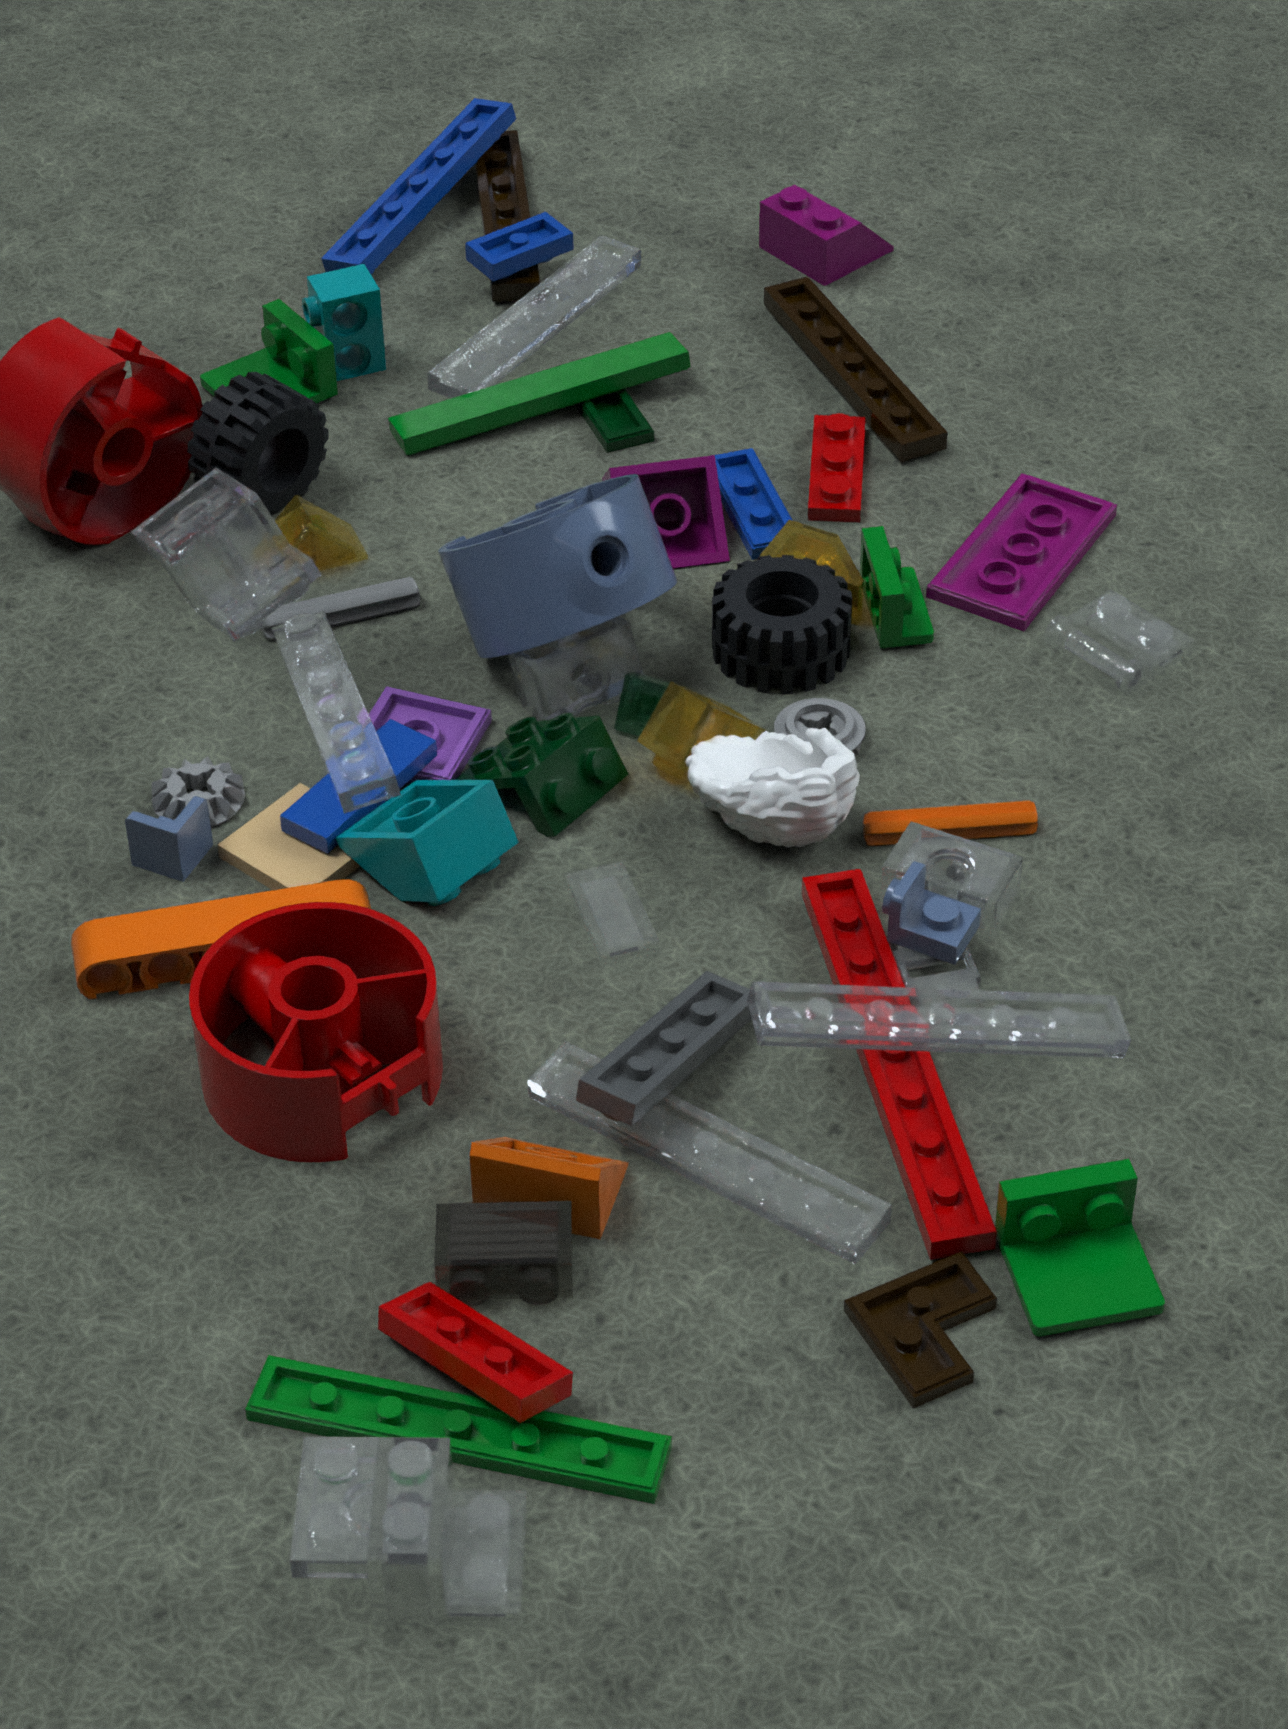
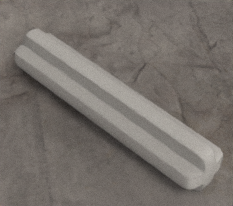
M406 577L264 609L260 612V625L267 640H278L417 608L420 606V592L415 580L411 577Z

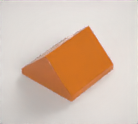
M507 1137L475 1141L471 1144L469 1155L473 1213L601 1240L629 1162Z

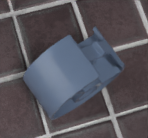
M637 474L608 479L539 502L535 505V511L469 539H466L465 536L457 537L438 550L480 658L499 657L524 651L589 629L650 602L677 584L676 575Z

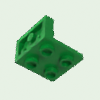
M280 299L262 305L264 327L261 329V337L266 348L200 375L201 386L212 396H214V391L221 385L227 387L231 378L237 375L245 377L248 372H258L261 375L265 373L313 400L315 403L338 395L333 343Z
M1130 1159L999 1181L995 1220L996 1240L1032 1333L1035 1336H1046L1163 1313L1165 1299L1132 1225L1138 1178Z

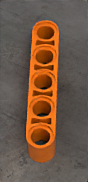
M339 879L90 920L77 927L71 938L77 987L80 993L88 999H96V994L118 991L120 995L156 989L160 983L180 980V984L191 983L199 961L216 940L239 923L253 916L279 907L309 902L347 903L371 909L369 896L366 888L361 883L350 879Z

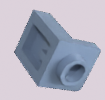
M913 861L901 880L894 878L891 881L883 899L882 912L889 915L887 941L956 965L980 926L981 908L924 889L926 865Z

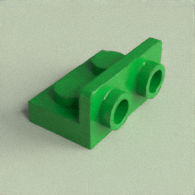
M883 526L862 528L860 583L879 647L887 648L932 643L934 640V630L914 568L901 567L898 547L890 548Z

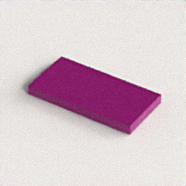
M1021 473L927 585L926 598L1024 632L1114 519L1117 505Z

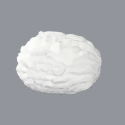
M808 728L805 734L810 742L803 741L794 734H777L776 732L769 733L768 731L763 732L756 740L750 736L741 738L736 735H728L726 737L716 735L707 741H702L691 749L692 755L688 756L685 761L688 767V780L693 791L699 795L701 803L706 804L711 811L719 812L723 821L731 829L738 830L754 842H765L776 846L783 845L787 848L792 846L802 847L807 844L823 841L829 834L834 832L837 826L846 819L854 803L860 774L857 770L854 753L845 747L826 728Z

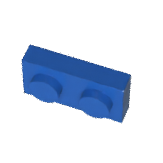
M543 212L465 243L466 260L492 281L508 278L518 271L538 263L548 262L556 256L574 250L573 232L547 212Z

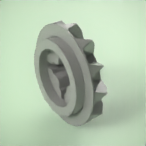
M809 698L794 702L785 707L778 714L774 722V732L777 734H794L806 742H810L805 734L808 728L822 729L830 725L829 732L851 750L854 755H859L862 741L865 740L866 727L862 716L853 707L828 698Z
M209 757L195 764H191L184 759L179 769L163 768L162 778L151 783L152 807L158 817L163 816L175 820L191 799L197 796L207 799L211 827L233 817L240 810L245 799L242 775L233 773L229 762L214 766ZM205 787H207V789H208V792H207V791H206V792L200 791V790H202V789L205 788ZM191 788L194 790L189 794L187 793V789Z

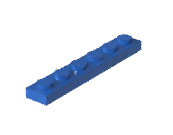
M474 98L321 258L325 272L365 264L370 274H372L516 120L512 103Z

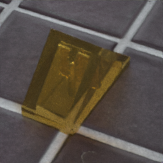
M298 495L293 497L250 549V555L265 584L368 559V554L351 524Z

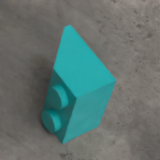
M416 780L335 837L339 847L400 901L427 902L429 906L441 905L456 898L461 892V885L473 876L487 873L496 868L501 862L499 857L519 843L493 780Z

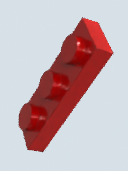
M842 413L814 415L808 521L860 523L865 417L849 416Z
M430 1281L379 1306L378 1330L520 1423L572 1395V1371Z

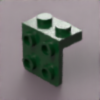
M565 713L551 720L537 721L535 717H527L515 722L506 729L505 734L507 738L497 746L486 748L473 755L467 762L469 768L459 775L456 780H493L496 789L515 788L537 832L546 837H555L629 774L599 715L574 717L572 713Z

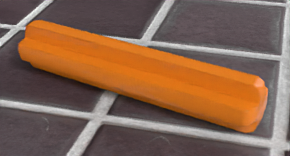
M1023 800L870 811L864 814L862 826L866 844L869 846L1032 835L1037 831L1038 814L1034 802Z

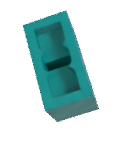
M365 264L307 276L309 297L302 298L303 314L305 321L333 343L337 381L386 370L380 288Z

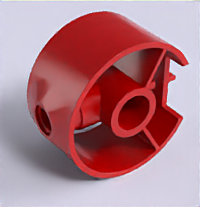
M61 317L43 323L22 337L0 361V490L11 499L30 522L46 531L83 544L99 545L111 543L160 516L175 500L191 474L188 461L192 456L187 452L188 442L194 435L191 431L194 421L199 420L203 412L201 411L203 404L197 386L188 374L144 347L142 341L122 328H117L113 338L108 339L85 333ZM126 361H130L132 377L124 380L127 371L123 368Z
M309 902L283 906L263 912L239 923L216 940L199 961L190 984L189 1006L202 1091L210 1114L224 1132L235 1141L260 1154L287 1161L330 1162L345 1160L348 1158L346 1131L381 1109L387 1111L391 1116L397 1115L399 1113L398 1098L420 1084L422 1100L429 1106L433 1104L440 1088L443 1073L436 972L426 947L410 929L397 920L373 909L347 903ZM248 1018L274 1040L275 1049L265 1066L244 1059L223 1045L227 1037ZM390 1064L386 1068L382 1069L381 1071H379L378 1073L374 1074L373 1076L364 1081V1078L374 1073L378 1069L382 1068V1065Z

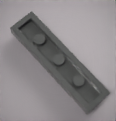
M706 971L584 1074L578 1082L576 1101L601 1112L609 1119L633 1126L757 1015L761 994Z

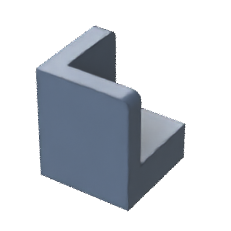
M194 796L175 820L163 816L157 819L135 811L131 812L125 819L132 865L182 882L185 881L213 846L207 799Z

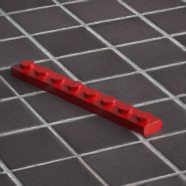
M854 869L802 877V898L930 1260L949 1257L961 1251L963 1254L995 1249L996 1228L862 870Z

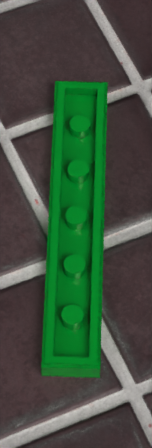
M667 332L389 417L390 431L404 453L409 456L687 370L691 367L689 351L671 332Z
M268 1355L245 1409L248 1421L655 1504L672 1448V1436L548 1411H542L520 1423L483 1398Z

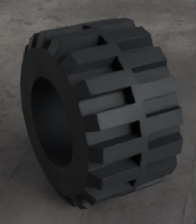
M248 372L245 377L237 375L231 378L227 387L221 385L214 391L212 400L210 402L206 401L201 408L203 412L199 420L194 421L191 429L194 435L188 442L187 452L192 455L188 461L189 471L195 474L193 479L197 485L244 515L255 519H261L265 514L272 516L282 508L289 507L295 503L299 496L303 497L309 490L308 486L313 479L316 480L320 472L318 469L320 463L325 460L327 449L324 448V444L329 439V431L324 427L327 420L324 412L319 410L318 404L265 373L261 375L258 372Z
M770 555L758 557L757 561L746 560L737 564V570L729 569L722 575V581L716 582L713 589L712 649L715 664L721 663V672L727 678L736 674V684L747 688L753 682L757 684V692L769 694L771 687H781V695L793 694L794 686L800 685L805 692L816 689L817 679L828 684L835 679V670L842 673L846 667L847 658L850 656L852 593L850 590H847L848 583L841 576H835V570L827 565L819 566L816 564V560L806 557L804 559L794 558V555H782V557L773 558Z

